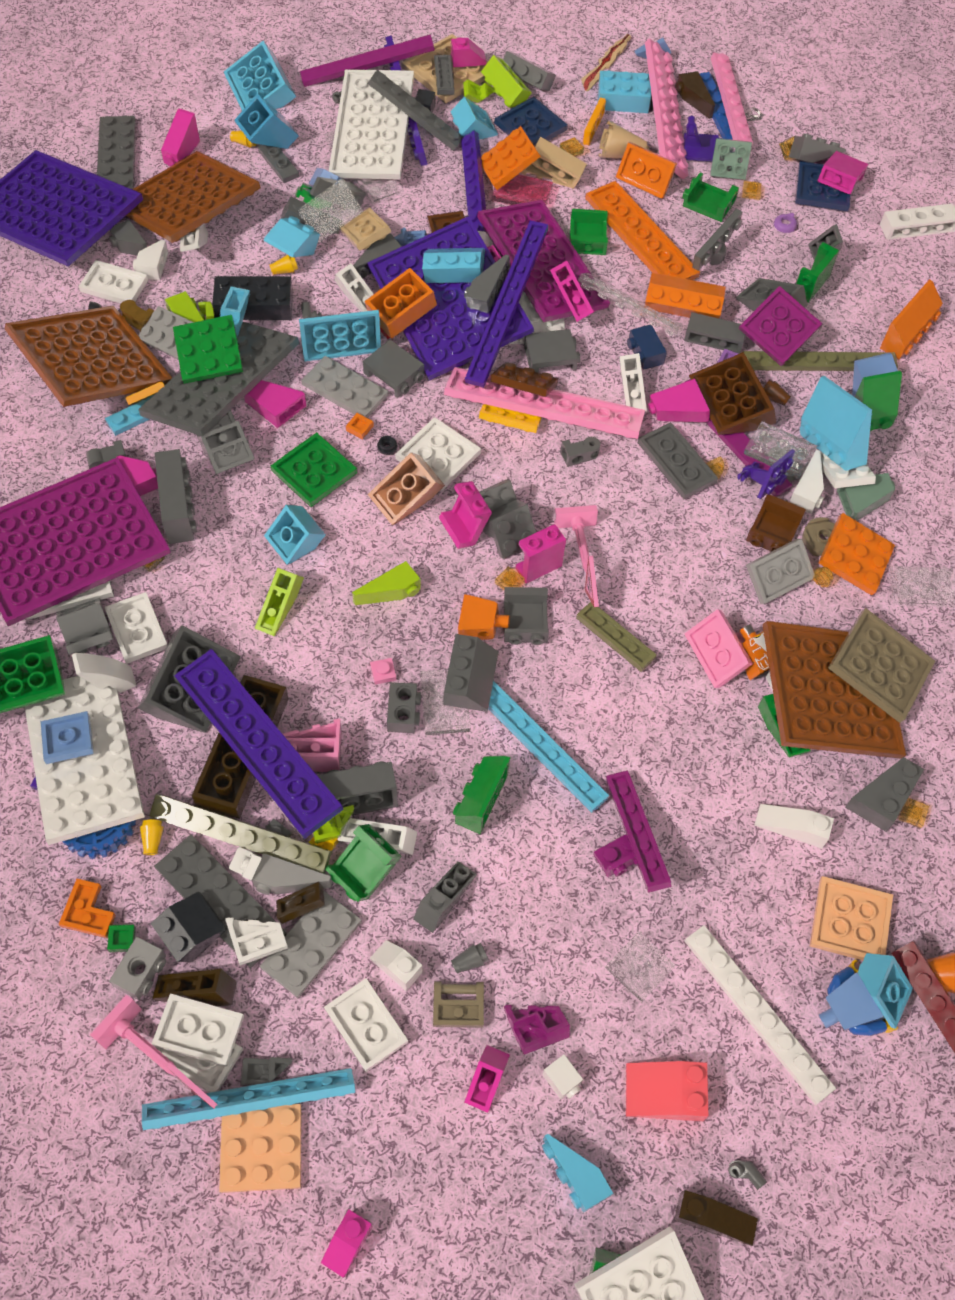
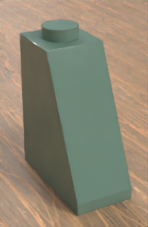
M889 473L875 475V484L838 488L837 493L845 514L858 521L888 502L895 491V483L891 480Z

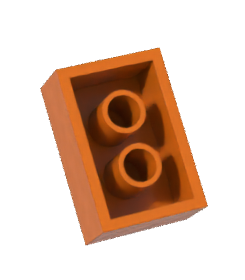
M411 268L364 301L367 311L379 310L380 327L391 339L437 306L434 291Z

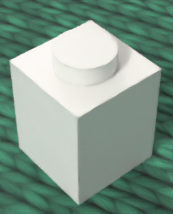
M564 1054L544 1069L543 1077L561 1100L566 1096L571 1099L581 1091L579 1086L583 1079Z

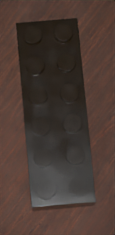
M243 675L240 682L241 685L275 726L278 727L289 700L286 686ZM220 733L216 737L192 793V798L196 806L240 819L256 778Z

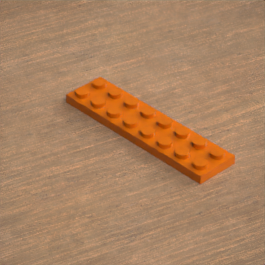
M616 181L586 193L585 199L595 210L608 211V225L652 273L689 280L699 277L700 271L692 268L693 264Z

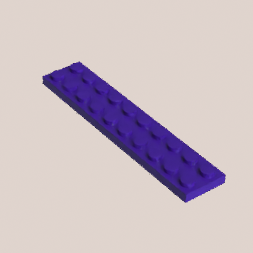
M212 649L174 675L304 839L343 810L339 801Z

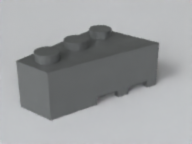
M903 757L853 796L845 808L887 832L897 819L924 769Z

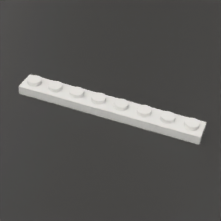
M705 925L687 937L685 943L814 1105H817L836 1089L835 1086Z

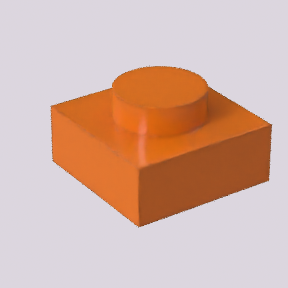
M356 413L347 423L346 431L363 440L374 427V422Z

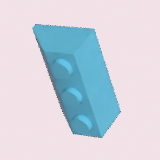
M485 248L428 249L424 252L422 267L425 282H472L473 279L483 272Z

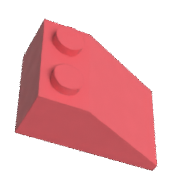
M688 1061L626 1063V1117L703 1122L708 1117L707 1063Z

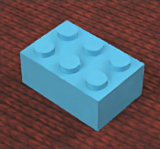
M609 70L600 71L597 103L601 97L606 99L605 111L648 113L651 100L649 74Z

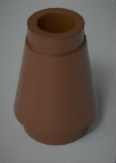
M769 379L764 386L769 400L783 406L791 397L776 381L773 382Z

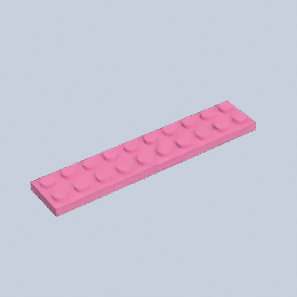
M649 38L645 42L659 153L661 156L676 162L677 166L674 173L681 179H685L688 177V163L685 158V141L682 135L683 128L681 126V115L677 101L678 93L675 88L676 81L673 73L674 68L672 67L673 59L668 52L662 50L658 42H654Z
M457 367L453 369L445 386L444 395L531 414L549 420L566 422L570 425H579L588 429L601 430L627 438L638 439L645 413L643 409L554 389L547 397L490 382L491 375H489L483 388L466 383L465 377L468 370Z

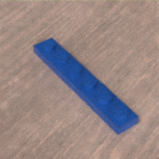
M710 72L699 73L715 103L712 118L722 138L733 140L717 85Z

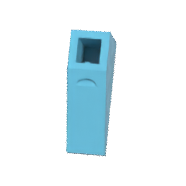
M547 1134L544 1136L543 1141L545 1144L542 1145V1148L548 1159L551 1160L553 1158L557 1164L556 1174L563 1185L565 1183L568 1184L572 1192L569 1194V1197L576 1209L581 1208L584 1213L613 1194L598 1167L551 1135Z

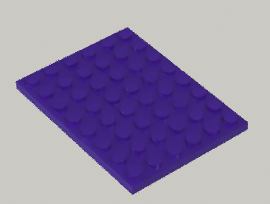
M35 150L0 179V236L69 267L143 200V197L137 191Z
M468 216L368 262V267L379 288L382 289L409 268L425 282L422 267L424 252L428 249L485 248L483 272L493 265L495 260ZM472 282L426 283L434 291L437 306L404 329L403 333L417 359L424 364V372L429 381L473 360L501 289L490 312L486 313L467 307L464 293ZM520 303L517 305L501 347L534 332V327Z

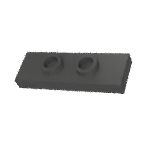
M434 55L437 95H454L451 55Z
M258 146L259 153L283 183L299 177V172L279 147Z

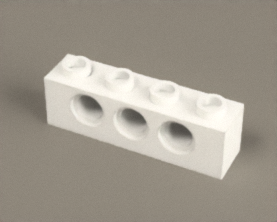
M952 203L886 211L880 226L887 240L955 232V207Z

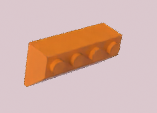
M652 273L644 309L690 318L691 312L720 319L726 287Z
M929 279L891 322L881 344V350L895 352L898 360L904 354L907 356L910 353L913 343L918 344L923 336L922 333H927L932 326L931 322H936L942 313L940 309L943 303L932 280Z

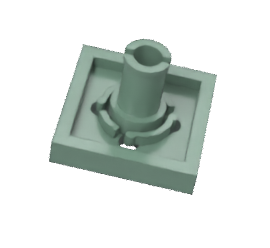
M716 138L710 176L746 180L752 142Z

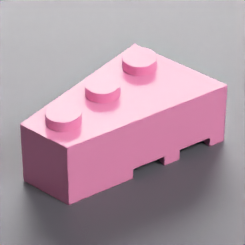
M340 718L333 720L334 723L320 726V724L313 725L312 729L301 732L294 730L283 733L285 738L314 772L340 771L342 740Z

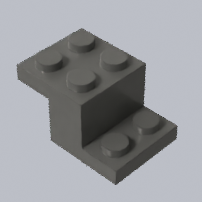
M231 410L203 437L197 435L206 457H209L215 474L255 459L239 420L235 421Z
M506 479L479 491L492 511L483 532L494 538L499 556L503 559L521 551L519 541L536 533L528 504L516 499L511 480Z
M99 598L67 608L56 614V619L66 642V649L69 655L73 653L88 652L87 648L95 645L97 648L110 644L109 641L113 640L112 632Z

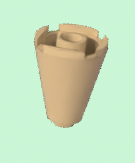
M608 121L609 128H604L599 149H602V154L599 153L598 156L601 158L622 159L628 142H632L649 150V146L644 139L616 123Z

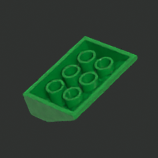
M50 635L0 649V713L65 695L61 663L57 647Z

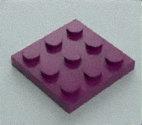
M779 286L739 326V330L782 367L823 323Z

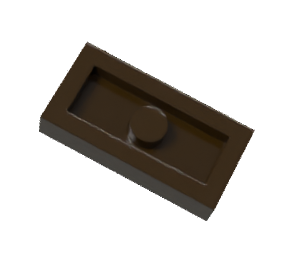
M318 881L276 900L277 919L281 924L325 905L324 888Z

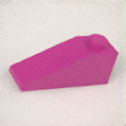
M568 261L551 269L550 271L576 321L578 322L594 313Z

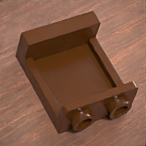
M767 494L755 522L749 530L746 541L755 547H762L770 552L792 542L806 509Z

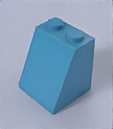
M259 94L253 98L234 120L251 143L288 149L299 137L285 117Z

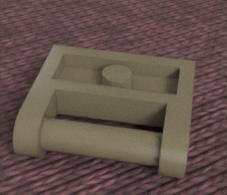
M434 981L433 1027L483 1028L484 982H476V984H441V981ZM441 994H476V1000L441 999Z

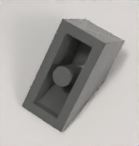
M130 220L117 224L110 229L111 236L109 240L114 248L117 247L121 253L138 256L139 251L147 248L145 240Z

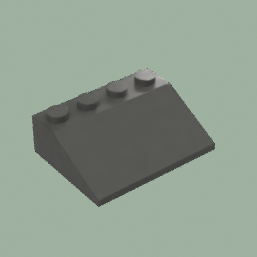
M181 625L174 632L137 708L158 719L206 733L211 722L174 675L211 649L233 674L241 656Z

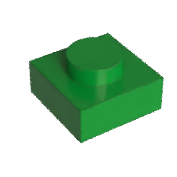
M109 925L107 946L109 953L128 951L135 940V925Z

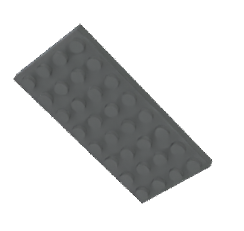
M242 322L237 340L243 372L184 384L180 371L165 387H162L138 409L140 416L203 437L299 344L298 337Z

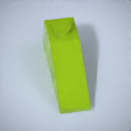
M405 561L353 591V603L355 605H363L413 597L421 589V579L408 562Z
M277 568L254 629L272 636L276 635L298 596L304 577Z

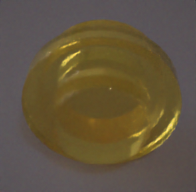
M818 567L814 570V582L821 587H828L833 580L832 571L827 567Z

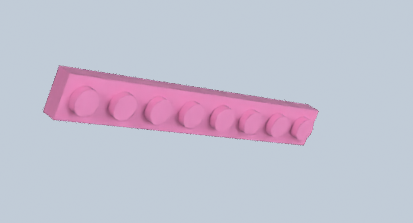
M713 52L711 61L733 140L749 141L753 144L729 57L723 53Z

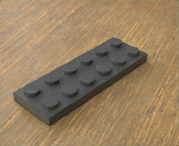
M135 115L100 117L97 175L129 189H134Z
M191 834L154 865L155 869L183 899L196 892H201L227 928L220 938L234 952L235 949L226 918H234V920L241 921L258 920L262 923L268 921L276 922ZM282 928L285 937L287 935V932ZM260 959L246 963V965L251 969Z

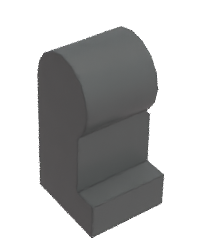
M587 437L584 441L571 443L568 439L562 441L560 453L567 467L596 459L601 443L596 437Z
M114 441L113 446L89 450L86 453L89 469L110 461L117 456L126 457L122 441Z

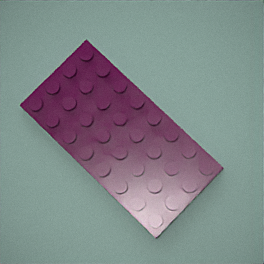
M543 200L478 211L477 217L501 256L509 255L511 265L529 221L548 224V232L524 288L525 294L543 323L574 316L550 271L565 261H568L593 311L609 308L610 301Z

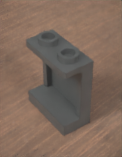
M570 329L531 333L525 336L524 349L528 365L535 372L539 373V368L571 365L573 371L577 370V363H580V353L576 351V338L572 337Z
M389 339L363 361V373L368 377L373 374L394 389V395L398 399L402 394H407L414 384L420 383L423 380L424 364Z
M504 588V615H510L509 628H504V642H509L513 645L521 643L541 645L548 643V588Z

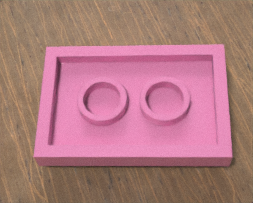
M717 609L685 633L688 642L714 688H720L753 664L722 610Z

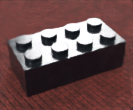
M215 276L212 301L215 318L221 316L220 309L230 287L250 290L243 320H292L293 286L291 276Z

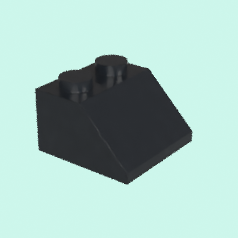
M196 892L169 906L150 923L177 962H193L227 930L201 892Z

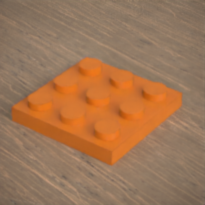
M520 126L518 129L513 130L504 140L499 141L490 151L485 152L481 157V161L488 178L495 189L498 190L541 156Z
M842 513L838 516L818 563L866 593L873 595L878 589L895 544Z

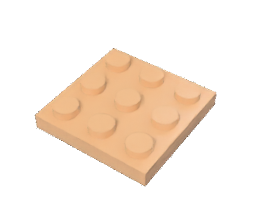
M822 876L819 881L810 947L862 961L866 953L886 955L893 894Z
M301 1104L283 1105L266 1110L222 1116L220 1193L301 1188Z

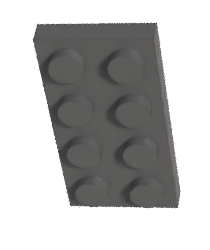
M672 422L638 438L637 443L683 499L717 483L718 477Z

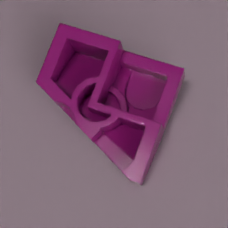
M512 1005L504 1006V1011L514 1036L524 1055L570 1038V1024L559 1006H546L542 1008L536 1005H528V1009L512 1010Z

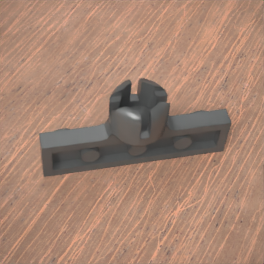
M736 208L694 256L692 268L699 271L709 261L711 265L722 263L727 251L725 242H728L732 233L735 230L737 231L742 225L741 217L743 212Z

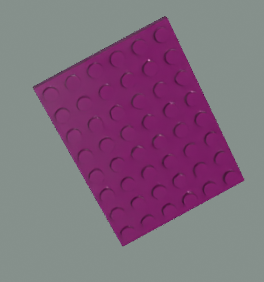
M118 457L0 507V612L7 626L20 622L171 553L169 546Z

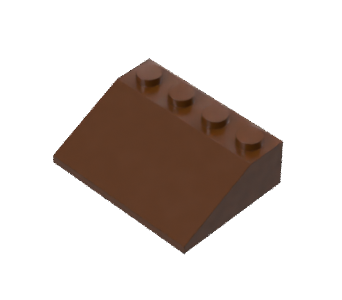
M744 352L689 375L690 380L695 379L710 410L709 417L718 435L758 431L776 423L775 409Z

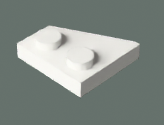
M226 918L240 966L288 949L279 922L268 921L262 923L258 920L241 921L234 920V918Z

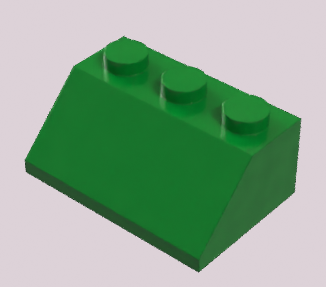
M484 756L481 763H476L472 772L474 778L471 783H466L462 793L464 798L462 802H457L453 810L455 824L481 834L508 777L510 757Z

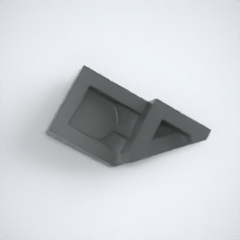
M243 1058L240 1086L272 1082L292 1063V1058Z

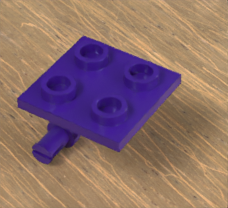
M689 116L688 124L686 125L687 133H684L686 160L712 162L716 138H719V135L699 134L695 117Z
M791 449L770 466L769 471L760 469V464L753 462L742 469V472L737 475V479L743 482L746 478H751L761 484L762 487L757 498L762 499L766 494L770 495L777 485L781 486L787 478L785 474L794 462L792 458L795 450Z

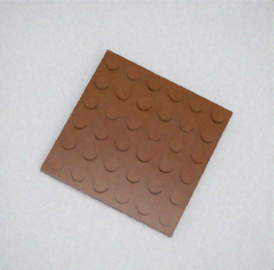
M196 151L132 189L141 193L143 200L126 217L174 243L181 240L186 234L194 232L202 224L210 222L215 216L224 213L231 206L239 204L247 196L253 195L261 187L259 181Z
M114 306L5 323V331L63 407L139 392L159 382H163L166 385L172 379L171 375Z
M766 621L763 624L781 746L902 759L906 756L900 723L828 668L849 632Z

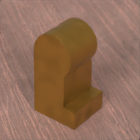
M125 300L120 304L123 318L128 324L141 332V329L146 325L154 310L148 308L145 311L137 306L133 300Z

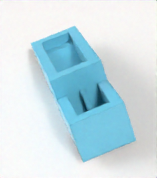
M230 287L220 309V317L233 316L238 337L246 312L250 290Z

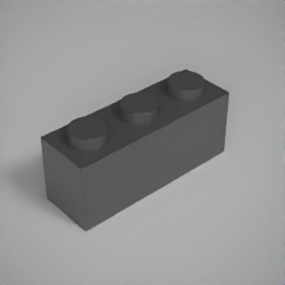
M506 51L503 60L520 79L541 90L550 91L556 74L516 53Z
M691 312L684 341L723 351L727 349L740 354L745 334L739 330L740 323Z

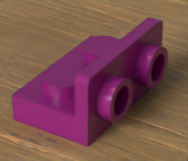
M626 834L593 852L594 857L608 878L612 875L618 877L628 870L627 867L632 864L638 866Z

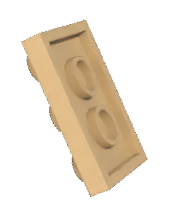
M371 208L366 209L339 226L341 232L359 251L369 248L372 243L384 239L391 232L389 226Z

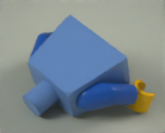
M857 959L834 975L827 988L828 996L826 997L831 1008L819 1014L826 1028L840 1022L845 1031L849 1030L853 1035L873 1036L884 1032L891 1033L898 1029V1026L896 1029L890 1027L858 974L859 970L854 967L858 962Z

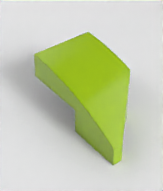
M469 79L463 82L464 96L476 103L488 97L495 89L487 83L480 86Z
M210 301L198 302L199 310L202 311L203 315H206L207 320L215 318Z
M344 807L340 813L313 832L315 844L338 838L354 812V807Z

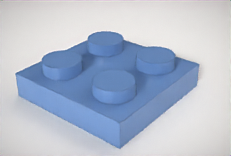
M88 711L40 721L43 759L46 764L94 754Z

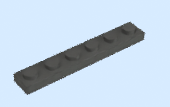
M378 69L375 71L367 83L451 150L454 151L463 136L405 92L385 74L381 73Z

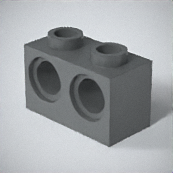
M390 682L387 732L414 733L415 726H419L420 712H416V705H421V692H417V683ZM403 696L410 697L408 700L400 699ZM401 716L408 717V719L404 721L398 718H400Z

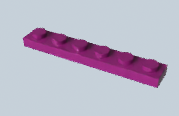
M628 770L607 775V785L647 892L650 893L672 887L668 871Z

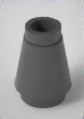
M473 943L451 960L457 974L485 966L484 963L489 961L481 943L477 945Z

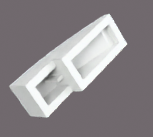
M72 654L76 674L102 690L110 686L113 689L117 688L118 692L121 693L136 686L131 666L101 655Z

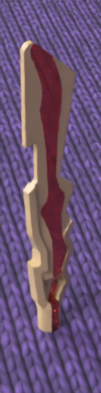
M626 34L621 40L616 41L613 46L609 47L608 51L605 52V56L598 59L599 65L581 78L585 91H589L599 81L600 71H604L606 68L609 69L617 56L622 54L631 39L630 34Z

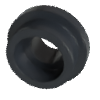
M383 436L377 443V449L384 455L393 454L397 450V442L392 436Z

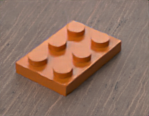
M628 142L616 178L662 199L665 197L677 163L639 145Z

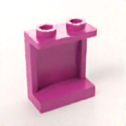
M836 151L824 164L818 182L851 194L856 182L863 179L869 164Z
M472 481L455 484L454 489L459 496L453 509L441 512L439 516L440 521L458 549L476 545L492 514V511Z
M555 524L519 541V546L524 552V561L516 564L515 569L526 584L562 567L566 538Z

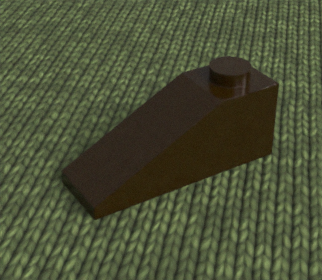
M699 72L679 74L678 81L675 84L677 93L680 94L684 101L711 119L715 103Z
M221 968L158 975L152 999L167 1002L170 994H174L216 1007L232 1005L237 981Z
M684 1190L679 1194L674 1221L753 1246L758 1218L712 1198Z

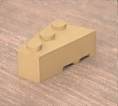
M540 137L535 148L541 157L524 169L521 174L526 175L530 173L537 175L538 179L544 177L553 180L552 183L574 189L587 163Z

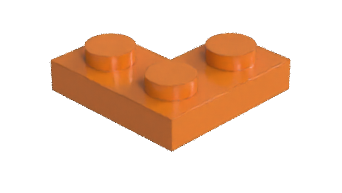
M76 878L59 921V926L108 938L109 925H113L116 915L114 912L94 908L101 885Z

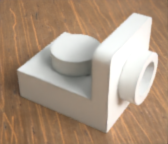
M238 847L229 869L242 874L244 878L252 880L262 857L242 847Z

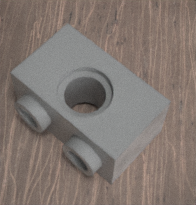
M136 937L109 982L114 988L140 1000L142 995L145 996L150 991L153 984L151 980L156 972L160 973L164 968L166 955L162 949ZM138 966H146L145 971L143 973L138 975L134 974L135 969Z

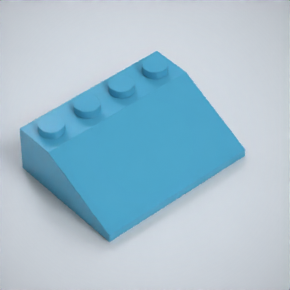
M264 41L224 71L242 111L257 94L275 109L284 107L296 97L275 54Z
M379 310L299 319L304 362L321 360L324 356L338 358L371 354L381 347Z
M822 376L801 417L800 435L845 471L866 465L872 409L826 376Z

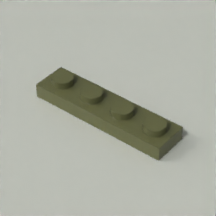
M591 602L577 614L576 619L640 672L655 660L657 654L602 609L594 607Z

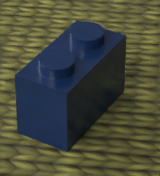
M652 324L630 330L627 346L634 354L639 353L642 369L645 370L664 365L667 352Z

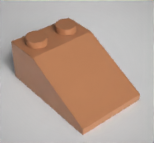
M411 452L367 495L391 525H395L431 500L445 485L420 455Z

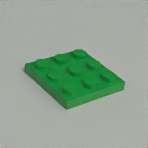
M232 315L173 327L181 377L184 384L243 372Z
M317 432L270 465L271 471L310 507H313L357 474V468Z

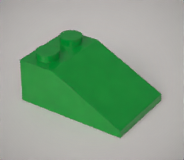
M901 370L863 377L855 398L872 409L870 432L880 428L888 429L893 425L898 415L902 379Z

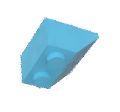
M465 96L450 111L454 118L453 122L459 128L458 132L461 136L464 137L473 130L479 134V140L498 135L487 111Z
M289 216V218H281L264 237V241L291 257H301L315 253L320 234L314 231L312 226L303 225L298 218Z
M285 505L264 537L283 561L289 565L316 549L326 534L303 506Z
M866 953L863 962L859 966L858 974L890 1027L896 1029L913 987L894 956Z

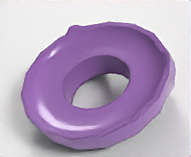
M794 213L777 216L774 220V227L783 233L794 232L797 228ZM788 220L790 224H784L781 221Z

